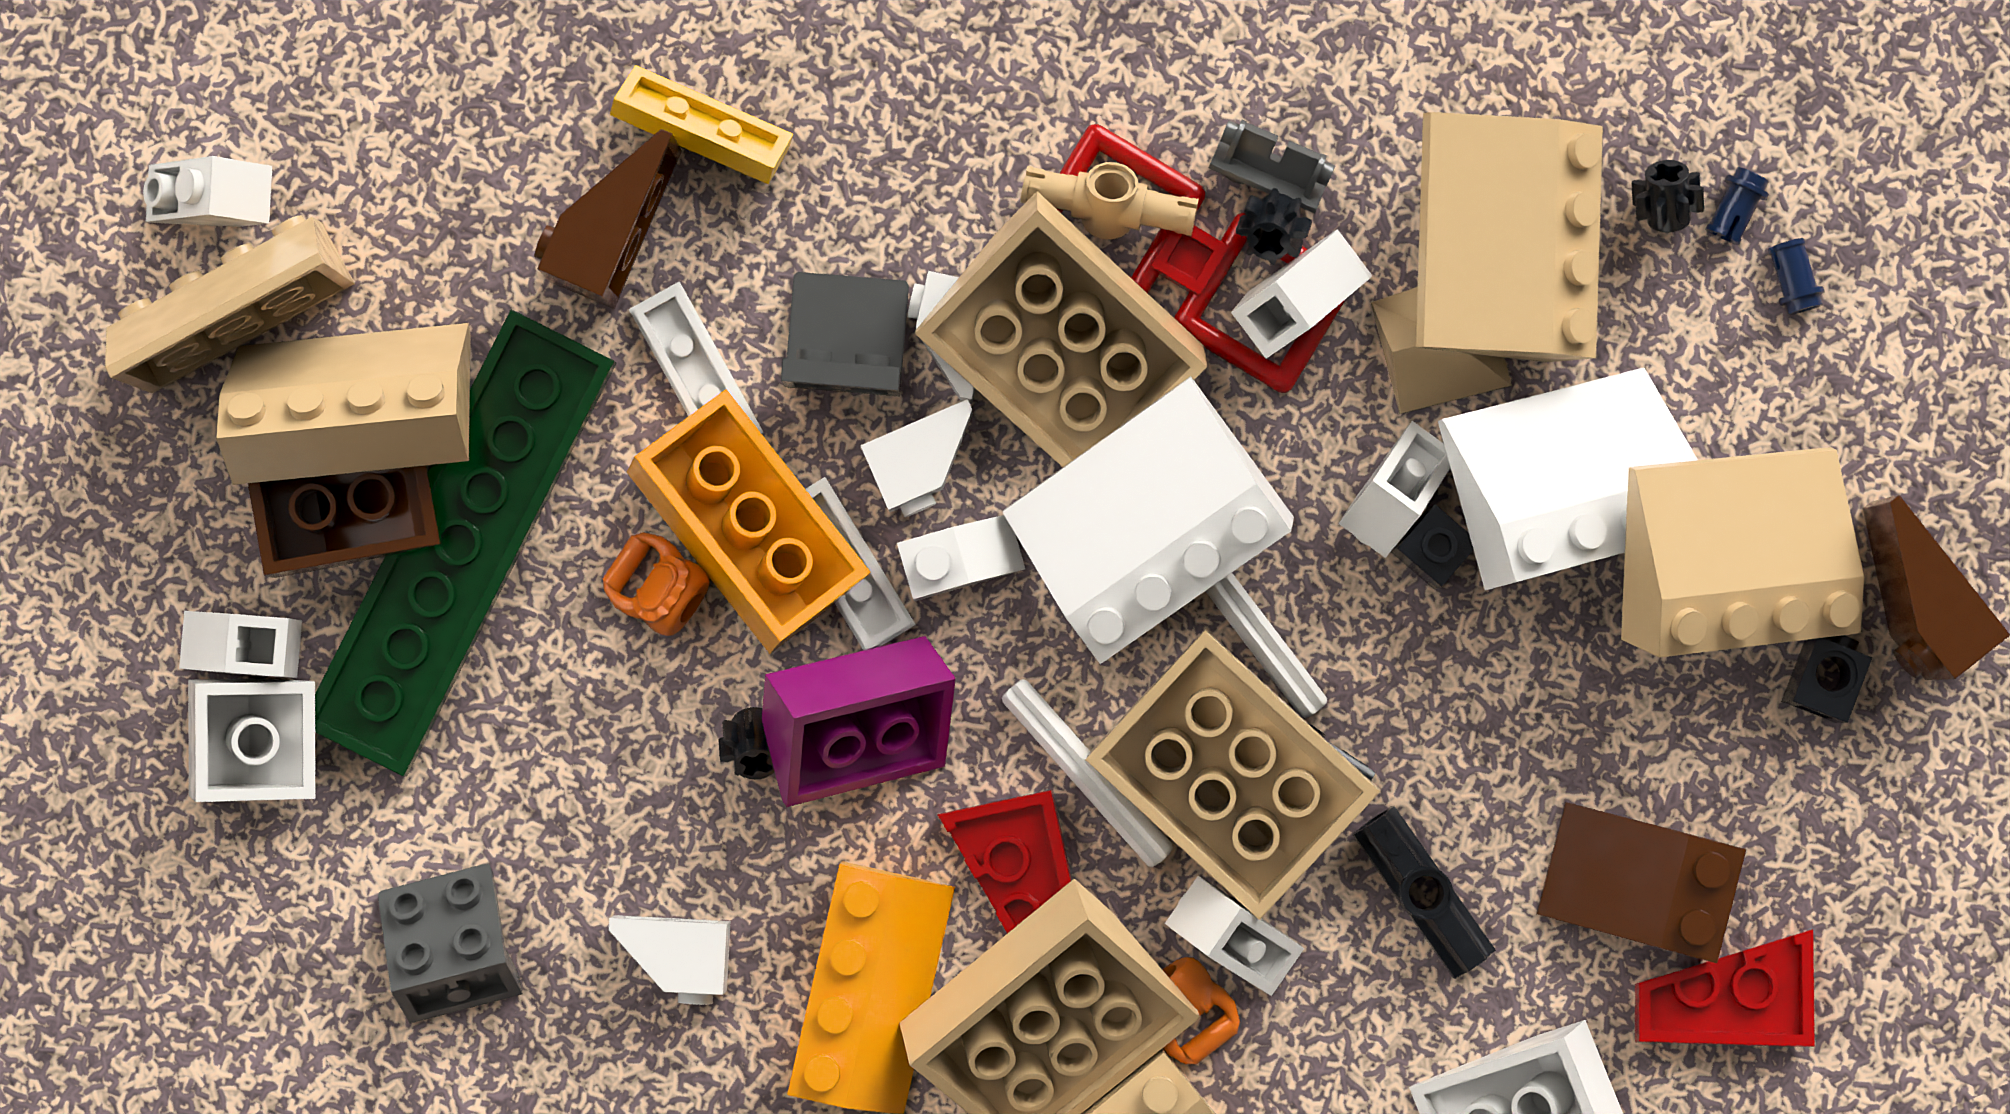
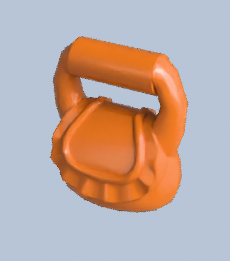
M646 532L631 535L602 578L604 592L616 609L628 616L643 620L653 631L665 636L675 635L686 625L704 599L710 583L709 576L704 569L691 560L685 559L670 541L663 536ZM653 547L660 556L659 562L653 564L654 569L646 578L641 588L636 589V596L630 598L622 595V590L650 548Z
M1183 957L1167 965L1162 970L1198 1010L1200 1016L1204 1013L1208 1014L1214 1005L1225 1012V1014L1180 1047L1176 1038H1174L1163 1047L1166 1054L1179 1062L1197 1065L1238 1033L1240 1018L1233 998L1224 988L1211 980L1205 966L1194 957Z

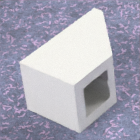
M216 156L149 165L148 177L143 190L144 201L147 205L146 222L233 227L269 224L272 166Z
M1337 229L1249 290L1231 313L1267 359L1312 328L1368 281L1372 274Z
M184 611L179 669L297 678L302 620Z

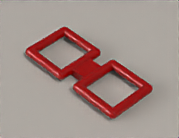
M1092 124L1087 127L1060 171V174L1078 176L1079 172L1087 173L1100 151L1173 196L1199 199L1197 211L1206 197L1203 186L1099 124ZM1057 209L1061 214L1064 211L1063 209ZM1239 213L1233 218L1221 240L1195 225L1193 226L1192 236L1160 229L1134 273L1129 277L1147 293L1159 275L1189 292L1174 318L1200 341L1204 348L1277 392L1287 393L1292 390L1345 300L1312 328L1297 337L1281 364L1277 365L1201 319L1202 314L1247 241V236L1236 234V227L1240 216L1246 214ZM1302 246L1299 255H1301L1308 249ZM1288 253L1280 258V260L1287 264L1295 259V257L1290 256Z

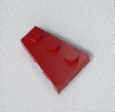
M1053 789L937 814L965 858L964 861L972 875L978 880L996 911L995 914L1007 934L1072 881Z
M1813 929L1718 958L1717 963L1708 961L1636 983L1635 1042L1815 1047Z

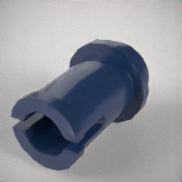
M1737 167L1733 176H1726L1724 181L1728 184V187L1710 224H1707L1705 228L1707 232L1715 236L1720 234L1721 239L1734 245H1740L1741 237L1759 201L1767 200L1769 196L1765 191L1769 183L1767 179L1750 170Z
M1804 238L1786 241L1768 248V253L1772 257L1783 297L1778 300L1780 306L1786 305L1789 315L1806 312L1822 306L1820 295L1825 293L1824 287H1817L1806 252Z

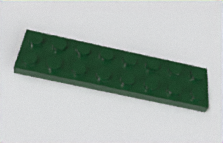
M512 309L510 310L470 388L469 461L431 465L428 471L441 544L384 557L315 693V732L403 777L408 776L617 364L614 360Z

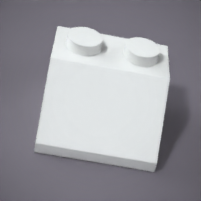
M273 679L188 680L189 796L195 802L315 799V681Z

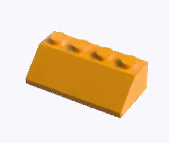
M727 389L634 456L627 470L630 478L701 568L704 569L712 582L769 654L813 622L871 573Z
M844 861L839 864L787 1095L847 1109L904 1114L914 1068L909 1065L899 1023L931 996L955 886Z

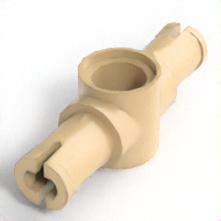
M1105 162L1093 167L1089 173L1079 172L1078 176L1065 175L1027 166L1020 202L1025 204L1038 192L1055 208L1071 211V217L1082 219L1085 230L1091 235L1101 239H1116L1124 236L1130 229L1140 230L1141 225L1192 236L1199 199L1178 197L1148 190V185L1138 183L1135 173L1127 166L1115 162Z

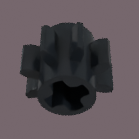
M1675 160L1655 162L1646 169L1645 180H1633L1631 183L1632 204L1636 206V219L1638 221L1647 219L1648 225L1656 231L1670 233L1682 230L1689 225L1691 212H1704V187L1700 186V173H1689L1688 167L1682 162Z
M1273 188L1271 194L1265 196L1262 200L1253 195L1248 198L1244 209L1246 215L1240 216L1236 227V234L1247 236L1248 248L1246 254L1248 256L1255 254L1259 258L1269 260L1271 265H1275L1277 259L1282 258L1287 253L1295 258L1299 256L1303 245L1302 239L1308 237L1312 225L1311 219L1300 217L1299 208L1302 199H1292L1288 195L1279 193L1277 188Z
M745 708L737 712L732 721L724 720L722 722L723 737L718 739L720 762L734 761V774L747 779L757 780L772 775L775 771L762 723V708Z

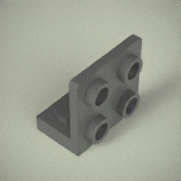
M807 272L795 273L793 277L787 358H783L781 382L784 387L900 397L909 293L908 283L904 280Z
M489 864L470 867L379 892L378 901L390 989L409 1023L523 994L518 970L505 948L494 874Z

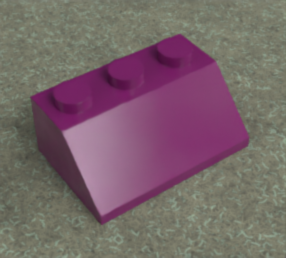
M926 636L765 674L762 723L781 799L786 807L945 767L956 678Z

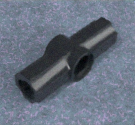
M1391 806L1382 813H1379L1352 834L1396 896L1400 907L1408 913L1454 979L1471 971L1496 951L1453 890L1449 878L1439 870L1395 806ZM1421 876H1431L1438 886L1436 900L1426 908H1417L1412 904L1409 897L1411 884Z

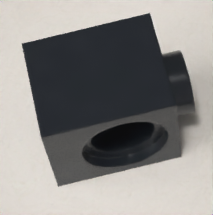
M1435 504L1427 508L1397 543L1391 553L1429 586L1437 589L1446 583L1472 553L1473 546L1469 533Z
M1845 635L1805 640L1781 702L1834 723H1848L1873 657L1856 651L1859 642ZM1825 658L1833 660L1840 671L1839 682L1830 691L1821 687L1816 678L1817 667Z

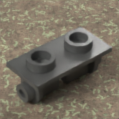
M1229 120L1208 168L1225 175L1226 178L1235 183L1246 184L1268 194H1271L1273 188H1277L1279 193L1288 195L1292 199L1301 198L1300 208L1315 213L1336 166L1325 161L1327 155L1289 141L1281 157L1272 153L1279 137L1278 135L1249 124L1245 120H1241L1240 124Z

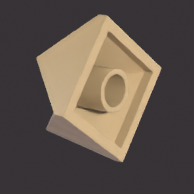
M1418 287L1371 302L1399 414L1512 386L1504 357L1416 348Z

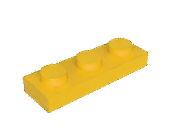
M637 65L634 66L614 97L610 116L654 135L661 129L673 134L679 146L768 185L787 154L793 134Z

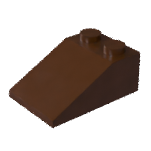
M663 129L659 130L560 214L555 227L547 225L544 228L537 243L534 257L541 260L537 269L551 283L615 309L682 153L673 134Z
M427 465L248 483L263 573L271 578L328 569L441 544Z
M1900 495L1872 501L1863 508L1889 635L1899 646L1893 651V654L1908 674L1914 678L1921 674L1925 680L1956 679L2010 636V633Z
M1565 802L1536 914L1717 963L1747 849Z

